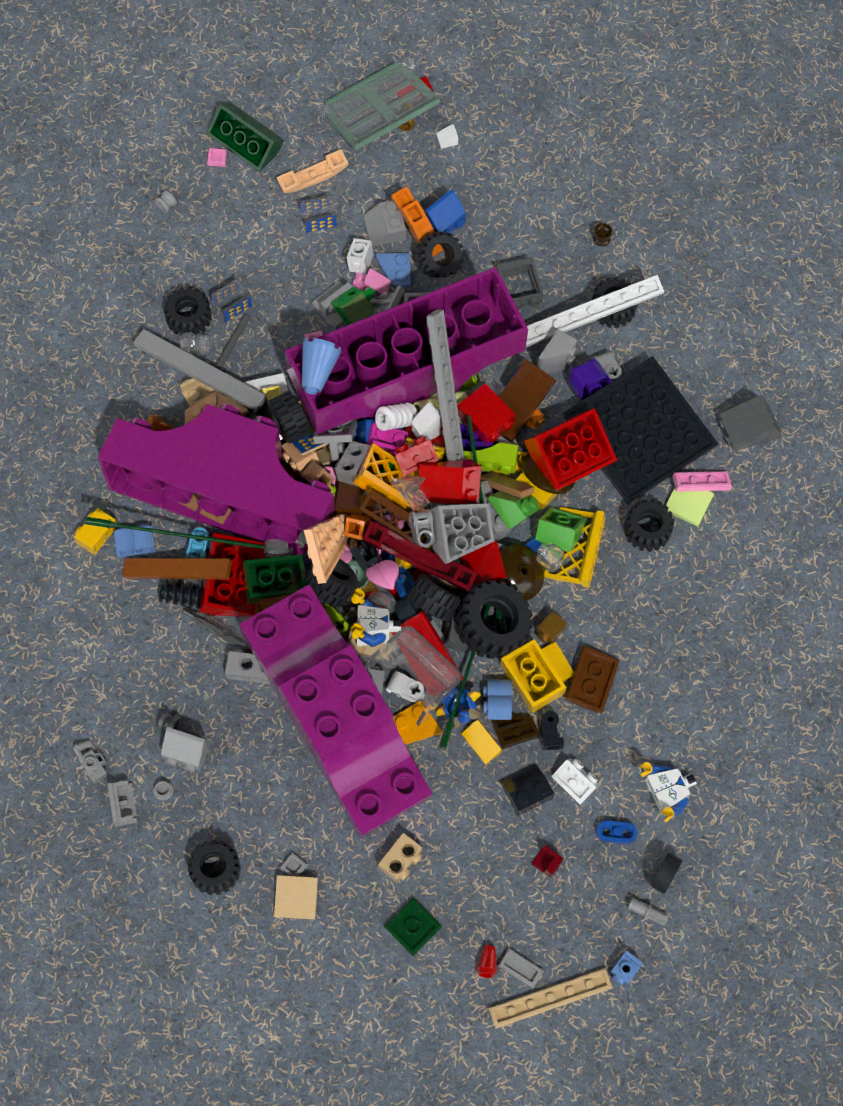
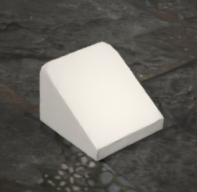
M454 124L436 133L441 148L458 145V135Z

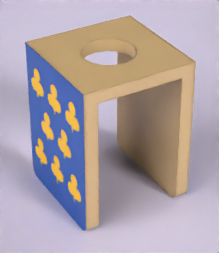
M314 433L292 442L293 446L302 456L323 447V449L316 451L321 467L337 461H332L329 443L314 444Z

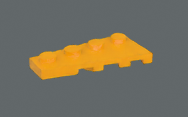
M422 700L393 717L405 745L443 734Z

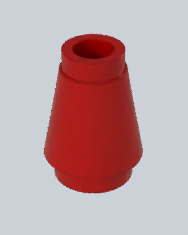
M486 945L483 948L477 966L480 977L494 978L495 973H497L496 948L494 946Z

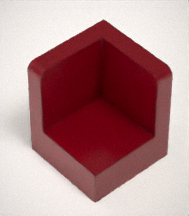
M543 845L533 860L532 865L552 878L564 858L546 845Z

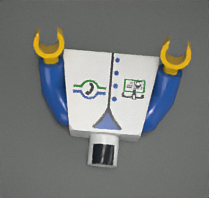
M357 588L351 597V601L354 604L360 603L358 605L357 623L351 628L353 632L352 637L357 639V646L369 645L375 647L388 643L389 632H401V621L389 620V610L373 605L366 598L363 599L365 596L364 591Z
M649 762L639 765L638 768L644 769V772L640 774L641 777L648 775L645 782L660 811L659 814H665L667 817L664 822H668L671 818L681 814L688 803L687 798L690 795L688 788L697 784L694 775L691 773L682 777L679 769L662 765H651Z

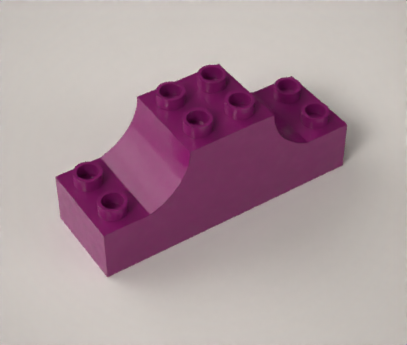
M496 267L317 337V339L334 343V348L336 349L340 346L342 350L322 391L317 392L316 395L308 394L302 388L303 343L285 350L287 372L316 433L320 434L354 419L375 417L377 410L383 406L407 402L414 404L416 401L429 399L432 395L438 393L434 364L432 362V349L429 343V328L427 326V316L435 310H444L455 392H458L460 387L469 378L488 365L525 351L528 327Z
M207 404L200 415L190 423L166 431H153L152 426L148 422L139 418H131L130 422L117 418L98 455L109 490L248 540L251 539L256 542L270 544L272 547L294 550V552L288 553L290 555L302 554L303 556L304 553L308 552V544H304L303 548H300L299 543H295L301 531L304 532L305 529L335 516L334 494L330 493L331 489L329 486L316 480H311L308 485L298 482L282 467L283 457L280 435L275 422L263 416H256L255 420L243 417L237 408L229 404H221L219 408ZM194 493L200 495L197 501L199 506L197 511L180 503L188 504ZM228 508L232 509L223 525L200 514L201 509L218 518V516H225Z
M310 585L239 624L242 636L360 839L431 797L433 793L410 756L395 725L393 714L354 648L340 635Z

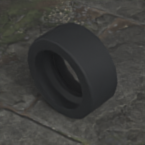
M668 853L650 886L665 894L682 860Z

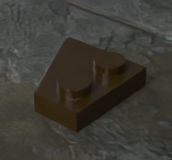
M512 715L511 720H491L502 749L539 737L533 717H517Z

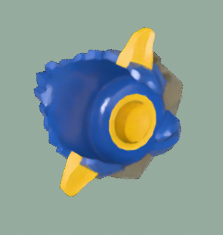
M453 687L449 691L447 697L442 700V706L436 711V716H445L447 718L446 721H448L460 689L459 687ZM463 689L454 717L455 726L453 729L460 728L461 723L465 724L472 719H478L482 716L481 704L476 702L477 698L481 696L479 692L474 691L470 693L467 689Z

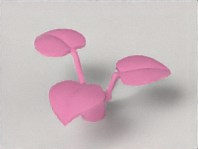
M383 515V520L386 522L392 521L393 515ZM376 520L374 521V523H376V524H378V525H380V526H382V527H384V528H387L386 526L382 525V524L379 523L378 521H376ZM404 521L398 522L400 531L403 529ZM350 541L340 557V560L344 563H348L352 559ZM379 549V560L374 566L367 568L366 576L369 581L380 587L394 589L399 574V567L394 561H382L381 550Z

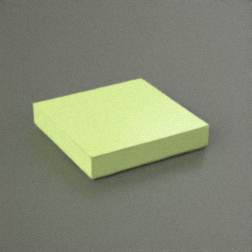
M674 488L666 504L669 508L668 512L671 511L674 516L698 527L714 493L710 491L676 492Z

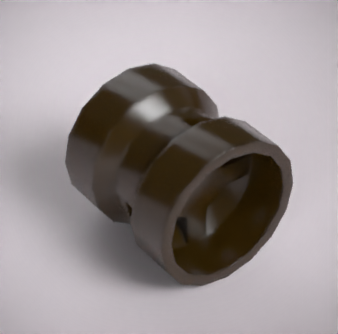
M599 223L594 230V243L601 247L607 246L611 241L612 227L607 223Z

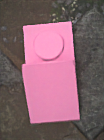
M370 268L367 274L356 273L352 286L362 291L369 286L375 291V296H380L389 290L392 282Z

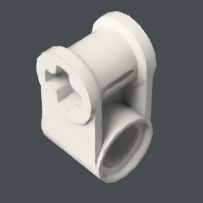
M397 671L394 672L386 687L387 692L398 694L397 697H402L413 703L423 700L425 696L422 683ZM416 689H418V690H419V693H418V692H416V693H415V695H414V694H412V691H414V692H415V691H416Z

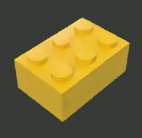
M535 639L501 658V668L508 679L511 680L512 685L531 714L565 694V684Z

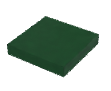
M412 898L384 928L414 956L442 926Z

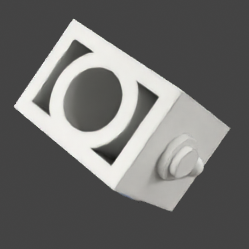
M353 239L347 255L350 272L367 274L374 256L370 240Z

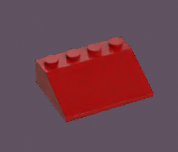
M595 408L584 411L524 440L531 458L556 491L617 461Z
M213 533L211 536L212 538L270 546V544L217 533ZM209 541L206 559L232 560L229 579H203L199 612L216 616L253 617L256 604H247L242 566L245 560L268 558L269 550Z

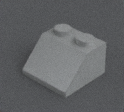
M393 200L381 202L363 215L372 246L406 240L403 216Z
M558 329L539 356L537 367L545 373L565 370L568 365L571 366L576 359L574 355L578 349L576 348L577 340Z
M167 727L161 756L165 760L164 762L171 766H176L177 763L183 765V769L189 772L201 771L209 749L205 739Z

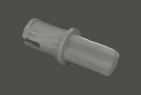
M634 897L628 906V909L644 916V919L647 917L661 925H665L669 918L668 914L652 907L651 903L648 905Z

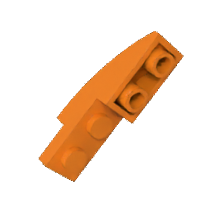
M407 186L391 195L393 202L408 224L409 231L417 243H421L420 239L426 237L425 235L435 232L419 202L414 199ZM440 244L433 248L432 257L443 251Z

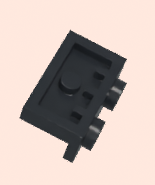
M350 538V552L360 568L374 566L379 560V549L376 547L368 549L366 542H363V540Z

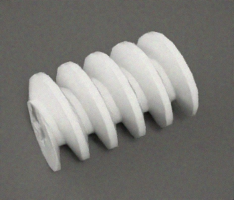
M409 402L383 406L377 410L375 422L382 431L411 426V421L418 412L416 407Z

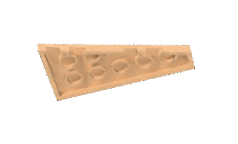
M341 513L304 530L308 544V556L312 559L313 574L317 577L318 584L327 582L351 537L344 536L346 517L353 513Z

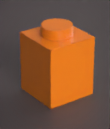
M353 513L346 517L344 536L363 540L372 518L358 513Z

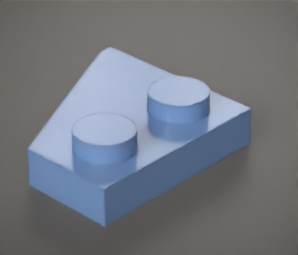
M376 253V260L382 267L384 274L391 280V285L394 288L397 286L410 288V253Z

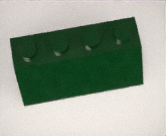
M232 102L219 104L206 133L258 172H261L279 153L284 139Z

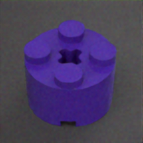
M595 358L590 359L581 366L572 368L568 381L580 401L612 382L602 365Z

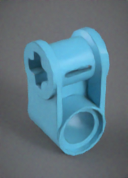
M201 527L195 528L191 532L192 535L209 537L207 531ZM190 538L185 558H206L209 541H196V539Z

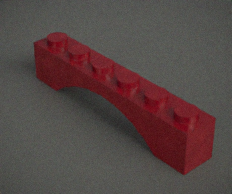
M372 521L363 537V542L466 592L470 591L477 576V572L452 561L445 564L439 555L406 540Z

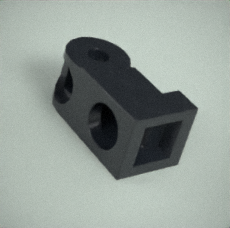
M547 711L542 716L543 751L563 750L564 739L563 737H558L557 733L559 716L554 711Z

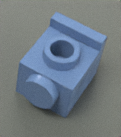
M626 950L610 972L613 975L612 979L621 986L623 984L627 986L643 963ZM623 966H628L630 971L628 973L622 970Z

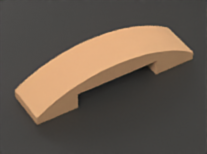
M342 149L326 155V160L297 173H294L292 170L278 176L277 180L283 192H296L328 180L349 165Z

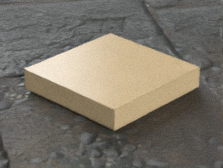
M277 875L274 917L315 919L318 878Z

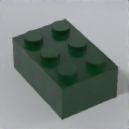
M302 554L245 560L242 570L248 605L256 604L264 598L294 594L307 586L305 583Z

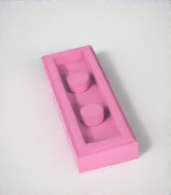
M728 471L674 473L672 476L676 492L731 490L732 488Z

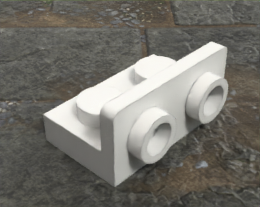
M569 758L551 777L581 805L600 785L597 783L598 779L592 773H587L583 769L584 766L579 760Z

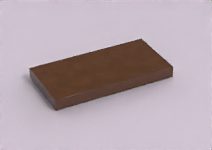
M527 359L499 396L516 415L514 426L510 430H504L501 433L512 442L556 383L553 377Z
M373 452L375 461L381 460L379 454ZM378 464L377 466L380 471L381 464ZM370 466L368 471L375 475L372 466ZM339 481L335 505L336 513H363L358 508L365 498L363 496L365 490ZM369 500L365 508L372 512L375 510V503Z

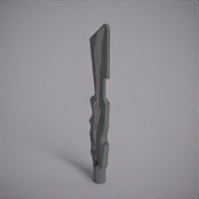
M188 607L184 608L182 613L190 617L205 630L207 628L212 630L216 636L229 644L236 643L246 648L244 650L246 653L253 654L244 637L237 635L235 627L226 626L223 620L218 621L215 616H207L205 613L193 611Z

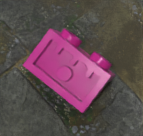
M371 423L367 445L374 443L394 456L393 451L396 450V447L407 442L408 432L398 429L382 431L377 427L376 423Z

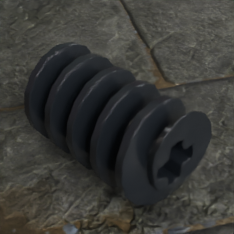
M166 579L160 589L159 603L165 598L166 604H170L172 600L174 605H177L180 601L181 606H185L188 602L189 608H192L195 604L198 609L201 598L200 586L197 584L195 589H193L192 583H189L188 587L185 588L183 581L180 586H177L176 580L170 585L169 579Z

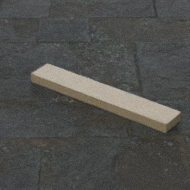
M606 968L490 1007L488 1010L494 1027L497 1029L607 991L613 987Z

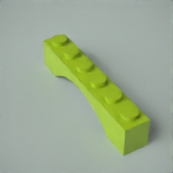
M498 443L492 447L476 451L477 462L481 466V470L487 472L492 470L500 471L503 474L515 473L518 445ZM463 451L465 460H473L472 451ZM446 452L444 455L441 454L443 458L441 460L439 459L436 462L448 461Z

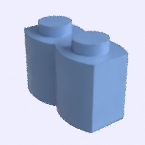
M147 524L138 525L139 527L152 528V526ZM118 528V530L114 531L117 557L156 552L153 532Z
M487 679V685H483V697H487V701H484L483 711L487 713V719L511 720V680Z

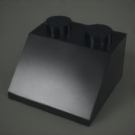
M535 764L499 781L517 816L552 800L554 797V792L548 780Z

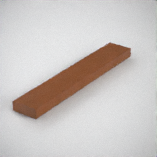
M126 558L122 577L128 579H229L232 560L206 558Z

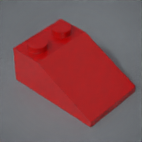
M471 459L419 464L417 501L445 504L479 503L481 466Z

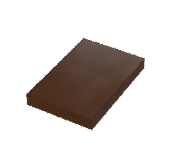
M584 645L581 649L565 700L602 714L620 660Z

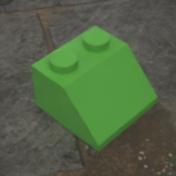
M499 491L488 497V500L509 530L541 509L537 499L532 495L518 498Z
M551 507L539 519L535 540L540 541L544 545L559 547L563 551H572L579 541L587 518Z

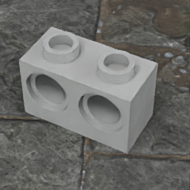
M352 441L348 447H345L341 460L335 465L338 481L357 486L353 483V480L359 474L370 445Z

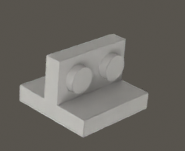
M338 281L312 302V306L335 329L344 322L331 302L353 287L349 282L343 285Z
M357 419L317 434L315 431L313 436L314 444L329 443L332 461L339 460L344 451V445H347V442L353 441L357 429Z

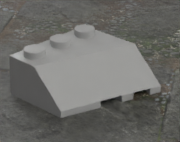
M489 503L445 505L431 509L434 532L433 550L445 564L494 542Z

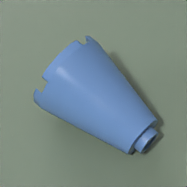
M308 338L303 340L302 388L305 389L306 393L316 395L317 392L322 391L341 354L342 349L340 346L336 349L334 348V343L313 338L312 342L308 341Z

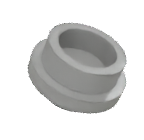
M159 781L153 788L154 796L160 801L170 799L174 791L173 786L168 781Z

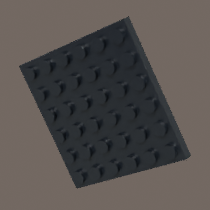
M653 356L568 409L562 415L565 420H568L584 411L595 408L617 458V461L601 469L627 505L719 445Z

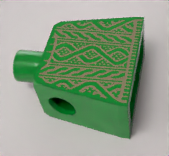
M369 286L364 291L352 287L334 299L331 304L345 325L348 326L370 317L374 312V306L370 300L376 293Z

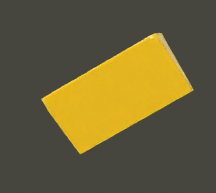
M479 720L473 722L461 733L485 765L502 752V749Z

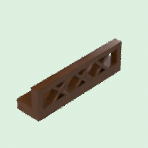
M366 489L363 493L365 498L358 509L413 543L409 513L374 490ZM371 500L377 505L378 510L370 512L365 506ZM388 511L391 513L393 520L388 522L383 520L382 512ZM404 521L407 523L409 530L400 531L398 522ZM426 535L421 542L423 544L426 542Z

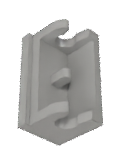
M128 781L108 783L114 825L117 827L138 823L132 783H128Z

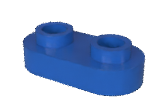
M603 821L598 825L596 835L602 842L630 844L637 837V829L633 824L627 822ZM608 829L610 834L604 835L603 830ZM628 831L630 836L624 837L623 832Z

